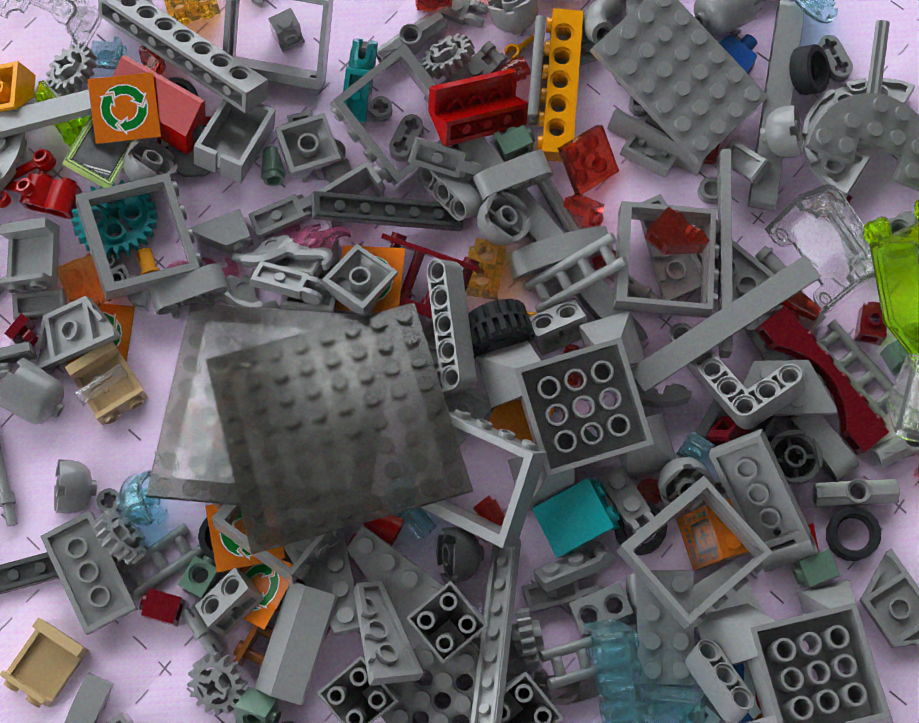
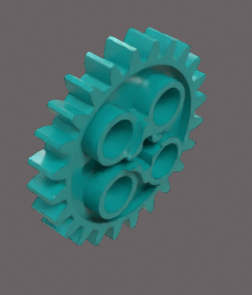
M121 180L119 185L124 184V180ZM90 186L91 191L97 190L95 187ZM149 193L116 200L118 203L110 205L109 203L111 202L91 206L94 219H101L99 222H96L107 259L111 253H115L116 258L119 259L121 252H125L129 257L130 249L133 248L138 252L140 250V243L148 245L146 237H154L152 229L157 228L156 219H158L157 211H155V203L151 202ZM72 209L75 218L71 219L73 227H75L73 228L75 236H78L79 243L85 244L86 250L90 251L78 210ZM138 215L137 218L129 219L130 216ZM115 233H121V235L117 237H111V235Z

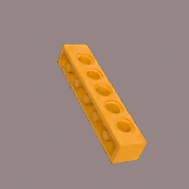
M553 8L552 18L547 17L546 33H550V41H545L544 56H549L548 64H543L542 79L547 80L546 88H541L540 103H545L544 112L539 113L538 127H543V135L537 137L536 149L543 150L547 161L571 163L573 157L583 11ZM564 35L569 39L566 41H562L557 37ZM564 58L567 63L559 64L555 60ZM562 82L565 84V87L557 88L554 86V83ZM561 106L564 110L556 112L552 107ZM557 129L562 132V135L554 136L550 131Z

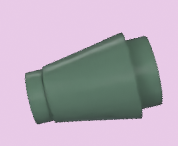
M268 146L263 149L261 179L268 186H278L284 182L286 171L278 148Z

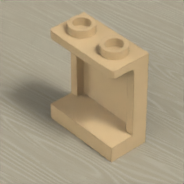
M113 341L88 352L65 366L101 425L114 423L121 417L120 414L128 409L134 410L144 403L143 400L148 398Z
M38 617L32 625L35 629L9 668L6 671L2 670L0 672V676L5 679L3 685L16 693L20 689L28 695L26 697L28 702L40 708L41 705L52 706L90 650Z

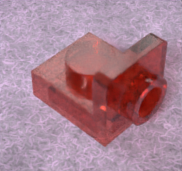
M140 46L138 51L142 65L162 76L166 69L165 60L146 47Z
M580 193L565 197L563 207L571 210L575 216L584 217L581 229L599 227L603 221L605 204Z

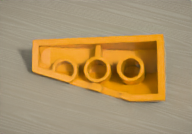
M19 61L0 64V112L17 109L34 98L36 75Z

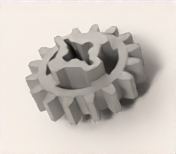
M457 33L454 37L448 35L444 40L439 39L438 44L431 45L430 51L424 52L426 57L421 58L423 63L421 65L432 78L436 77L437 80L442 76L448 78L452 73L457 74L458 69L466 68V63L473 60L471 56L475 54V47L466 34L461 36Z
M78 43L76 47L71 44L69 50L63 48L62 54L60 56L55 55L53 63L49 64L51 70L46 72V75L49 77L46 80L50 85L49 87L57 94L60 93L63 96L67 92L69 94L74 93L75 89L82 90V84H88L87 79L95 74L92 69L98 65L94 62L97 59L93 54L94 52L81 43Z
M108 509L95 520L96 525L94 529L99 532L96 534V537L102 542V547H107L109 554L116 557L118 561L124 559L127 565L131 562L136 564L148 553L146 550L148 544L144 542L146 537L140 531V527H136L133 520L125 516L123 512L119 515L117 510L114 509L111 512Z
M529 607L516 609L517 624H512V634L517 657L525 656L528 670L541 668L539 651L545 650L539 619L532 620Z
M219 652L212 656L206 654L192 665L194 669L188 672V676L193 679L187 683V686L194 689L190 697L197 696L199 700L196 705L204 704L206 713L214 709L215 715H219L223 711L226 714L231 712L245 692L242 688L248 684V681L241 679L245 671H238L236 667L239 662L230 663V655L228 654L221 658ZM210 667H214V668H215V669H210V670H208V671L206 670L207 668H210Z

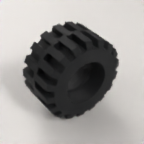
M518 299L494 300L480 305L468 313L474 359L478 355L525 341L531 343L534 339L535 333L526 307Z

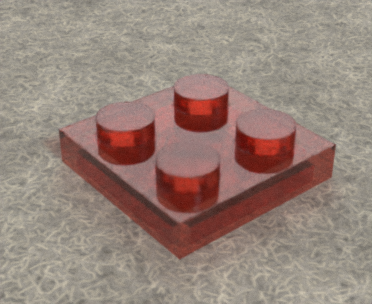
M597 124L557 148L575 195H583L619 172L603 125Z

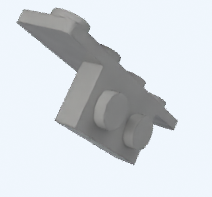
M619 109L614 110L607 129L627 140L619 155L663 178L667 176L674 164L694 175H698L706 157L696 165L668 134Z

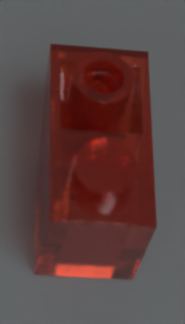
M669 206L650 225L644 237L664 255L701 254L710 241L702 229L692 226L686 221V217L680 211L673 210Z

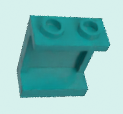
M587 478L532 508L556 558H564L572 554L573 550L610 530H616L620 527L618 520H620L619 514L613 505L609 506L605 498L607 491L600 480L596 481L595 478Z

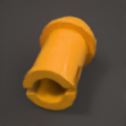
M142 248L136 252V257L142 271L140 275L160 270L156 266L151 248Z

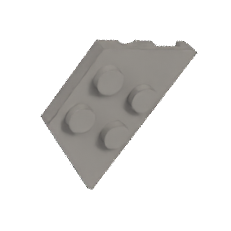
M84 296L43 315L40 327L41 334L36 348L40 349L38 362L35 365L44 371L50 370L121 338L120 333L94 300Z
M809 360L753 362L743 383L746 389H749L786 364H795L802 370L805 388L803 394L772 416L836 415L837 408ZM795 380L787 381V383L795 382ZM767 395L764 398H770L773 395ZM745 410V411H742L741 413H743V414H744V413H748V412H750V410Z
M891 548L885 552L859 601L891 648L919 645V587Z

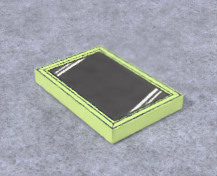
M91 115L62 164L103 188L111 187L123 167L124 156L134 140L96 144Z

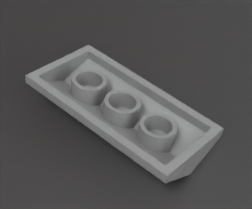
M289 582V587L285 592L255 689L300 706L304 705L338 595L298 582L294 584Z

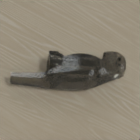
M535 669L534 682L552 704L556 706H569L597 698L602 695L605 685L604 676L601 674L550 690L547 679L555 677V674L548 675L544 669Z

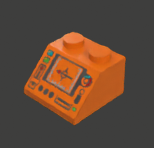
M730 499L726 500L733 507ZM708 505L676 519L693 571L737 559L749 553L746 547Z

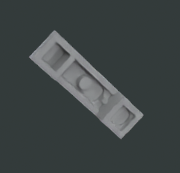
M606 226L585 228L559 234L506 254L512 279L517 280L534 275L540 269L554 266L607 235ZM611 244V245H609V246H610V248H611V250H612V252H613L614 249H613V246H612V244ZM599 251V252L593 254L592 256L588 257V259H589V258L596 257V256H600V255H602V254H601V252Z

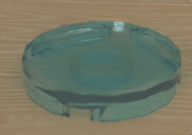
M794 0L803 13L819 23H831L838 15V8L833 7L836 4L834 0Z

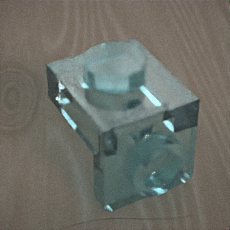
M114 36L113 42L92 40L91 50L97 57L94 62L98 64L95 68L116 70L121 57L127 56V48L123 45L119 36Z
M691 431L684 439L676 455L679 457H692L704 463L709 456L711 448H714L715 445Z

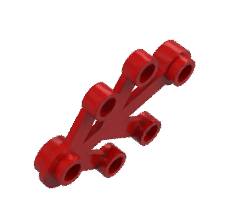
M37 150L33 154L32 160L15 168L16 174L0 192V208H5L11 203V197L6 191L17 192L22 196H28L33 192L34 185L28 178H22L18 182L14 180L35 169L49 172L55 167L56 158L49 150Z

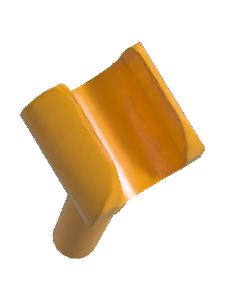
M530 35L518 45H507L504 50L505 55L507 56L510 52L515 51L516 54L511 57L512 62L519 61L521 58L520 52L534 41V36Z

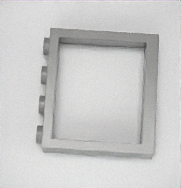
M226 0L223 50L256 71L268 79V81L321 90L326 82L334 0H295L323 5L317 71L236 56L240 0Z
M403 44L329 104L332 107L330 110L335 115V119L339 122L343 121L348 127L346 132L355 143L359 141L364 148L363 154L371 163L375 162L378 165L384 179L388 184L391 182L393 186L402 181L419 166L409 164L398 172L344 102L397 60L429 100V87L437 84L406 44Z
M169 173L76 195V207L106 301L149 290L148 288L155 283L203 266L200 253L195 252L192 245L195 243L193 231L191 228L187 229L184 221L187 220L185 207L183 204L179 205L177 196H179L178 185L176 181H171ZM164 189L188 263L114 282L91 206Z
M621 201L618 209L615 258L618 259L624 256L628 261V265L615 272L613 309L708 318L712 310L716 309V301L718 299V295L714 293V284H717L719 270L714 268L715 260L719 256V244H715V238L720 231L719 220H716V209ZM631 219L703 226L700 303L627 297Z
M455 409L454 412H443L414 505L501 548L517 546L547 452L537 448V445L534 444L535 442L523 439L521 441L515 438L516 434L509 430L492 428L493 424L489 421L470 418L469 412H462L458 409ZM457 428L524 458L502 526L436 495Z
M282 435L215 513L212 520L214 528L291 584H294L298 578L303 579L311 568L309 564L315 557L320 558L324 554L330 538L333 535L336 537L340 534L345 526L344 521L350 514L352 516L355 515L362 505L361 490ZM286 458L346 499L291 568L231 525Z
M705 476L701 477L633 534L617 550L622 559L684 630L690 624L696 628L708 617L704 613L711 606L715 610L718 609L729 599L725 594L732 588L736 592L749 582L746 576L753 570L758 574L769 564L766 558L773 553ZM700 496L754 558L688 614L634 551Z

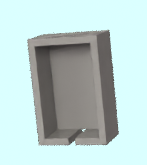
M223 99L194 145V164L214 173L218 169L221 176L241 184L274 129L276 109L259 104L247 113H244Z

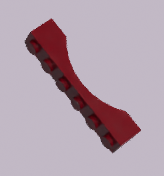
M786 305L754 330L771 351L784 353L798 360L810 361L815 372L826 382L825 386L835 403L839 419L840 436L856 455L866 452L889 433L885 427V421L880 415L874 414L869 408V403L865 396L855 391L851 386L850 378L844 372L837 369L833 364L834 359L832 356L819 347L816 343L815 335L810 330H805L799 322L800 319L797 313L792 309H788Z

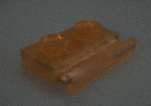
M91 253L86 254L87 256L83 258H77L59 266L58 277L70 303L84 296L92 298L98 307L106 302Z

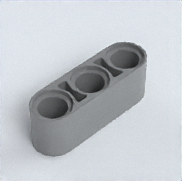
M535 150L477 173L473 179L483 202H485L494 193L509 192L514 194L545 182L553 176V172L543 150Z
M419 166L417 178L420 184L453 218L461 221L478 215L479 208L484 202L480 194L463 177L456 178Z
M219 263L197 268L155 283L148 288L155 312L158 315L186 308L220 296L229 290L222 266Z
M796 415L788 419V424L792 430H801L806 433L805 435L809 436L812 440L814 438L819 443L823 455L821 468L833 481L838 482L859 466L855 455L823 415Z
M710 639L700 640L686 657V666L721 718L728 723H739L754 707V696L720 647Z

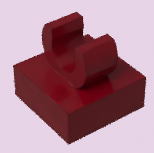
M22 313L4 333L15 344L23 343L25 340L34 346L38 341V337L32 332L36 326Z

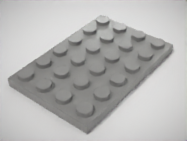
M644 0L590 50L596 59L696 165L768 97L763 89L679 0Z

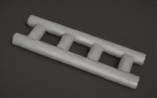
M542 15L536 16L527 120V123L530 125H537L546 22V17Z
M612 232L524 282L525 289L528 292L535 289L541 300V303L535 306L537 313L561 304L628 265V261L624 256L616 259L609 246L616 242V237ZM600 251L607 265L594 272L587 258ZM578 264L585 278L572 285L566 270ZM557 276L563 290L551 297L544 283Z
M835 319L827 325L832 331L821 341L816 337V343L822 350L827 351L834 359L833 364L837 369L844 372L850 378L851 386L855 391L865 396L869 403L868 406L874 414H878L884 419L887 415L882 409L894 400L900 406L907 400ZM838 340L850 351L839 361L828 350ZM856 360L868 371L857 381L846 370ZM874 380L886 391L875 401L864 390Z
M185 523L146 549L148 553L136 564L131 562L127 565L124 563L119 567L122 576L125 577L128 574L137 587L130 592L134 601L147 594L149 588H156L188 566L194 556L199 558L204 555L200 545L192 549L184 538V535L190 532ZM175 543L183 556L169 565L161 551ZM152 559L160 572L146 581L138 567Z
M637 622L539 651L541 661L551 660L555 677L547 679L549 689L553 690L636 664ZM626 637L630 654L616 657L612 641ZM601 645L606 661L591 665L587 649ZM576 652L581 669L566 673L562 656Z

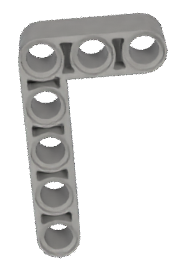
M433 259L428 264L427 281L439 368L404 378L400 385V393L405 400L431 401L469 391L476 384L477 375L463 272L460 264L455 261Z
M687 323L673 325L669 331L670 341H674L691 330L692 327ZM712 350L686 366L731 419L743 429H751L800 397L805 390L802 370L795 364H786L749 389L744 387ZM789 380H795V382L787 383ZM728 392H734L733 394L726 395ZM767 395H773V397L764 398ZM750 410L748 413H741L742 411Z

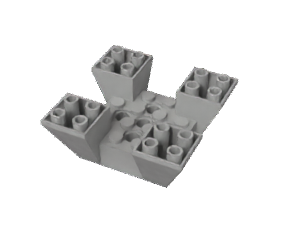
M630 310L579 325L585 348L541 361L530 343L525 341L476 356L491 408L521 400L533 442H535L534 444L537 445V448L547 452L529 510L574 486V468L619 455L621 465L630 479L660 471L665 464L676 458L663 414L645 416L630 368L645 360ZM569 374L579 376L581 380L579 388H573L568 384L567 378ZM605 392H609L615 397L613 407H608L603 403L602 396ZM578 400H583L588 404L589 411L586 415L577 412L576 403ZM557 408L562 412L563 418L560 423L551 421L549 418L550 409ZM586 427H593L596 430L597 438L594 442H590L585 438L584 430ZM520 456L507 460L514 484H516L524 459Z
M850 580L798 591L797 594L804 615L776 621L746 603L705 613L708 617L697 626L700 639L714 641L732 666L748 663L763 718L746 723H894ZM803 640L807 642L809 651L804 649ZM838 662L843 666V673L838 669ZM812 668H813V669L816 671V673H817V680H815V679L812 677V674H811V669H812ZM785 675H787L791 680L790 687L785 683ZM820 697L825 700V709L820 704Z
M452 581L448 582L406 618L424 640L413 651L422 670L431 672L433 676L432 682L426 684L419 679L416 681L369 686L365 657L361 655L317 692L318 696L340 723H373L380 716L386 723H419L415 719V712L419 710L425 711L428 714V723H455V716L460 714L465 715L469 719V723L471 722L479 649L472 639L488 627V624ZM527 672L506 682L501 723H559L564 718ZM461 674L470 675L473 679V685L467 688L462 687L458 682V676ZM439 692L447 693L451 698V703L446 706L439 704L436 695Z

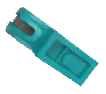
M360 38L352 40L349 65L345 70L343 92L376 66L377 41L371 40L367 42ZM373 79L344 102L359 122L365 123L367 121Z

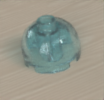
M152 470L131 475L123 482L119 490V496L117 497L118 509L122 511L129 521L136 525H157L162 523L167 515V509H162V499L168 501L165 485L158 474H152Z

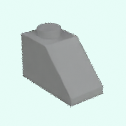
M240 209L191 227L198 242L228 254L245 252L250 246L254 245Z

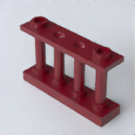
M392 231L390 236L382 233L381 238L391 243L389 248L403 247L415 251L401 288L400 308L432 319L429 289L425 299L422 298L421 302L411 300L413 296L411 292L425 255L435 259L459 263L461 268H463L465 293L473 272L481 275L485 273V270L478 266L479 261L464 257L462 261L407 242V236Z

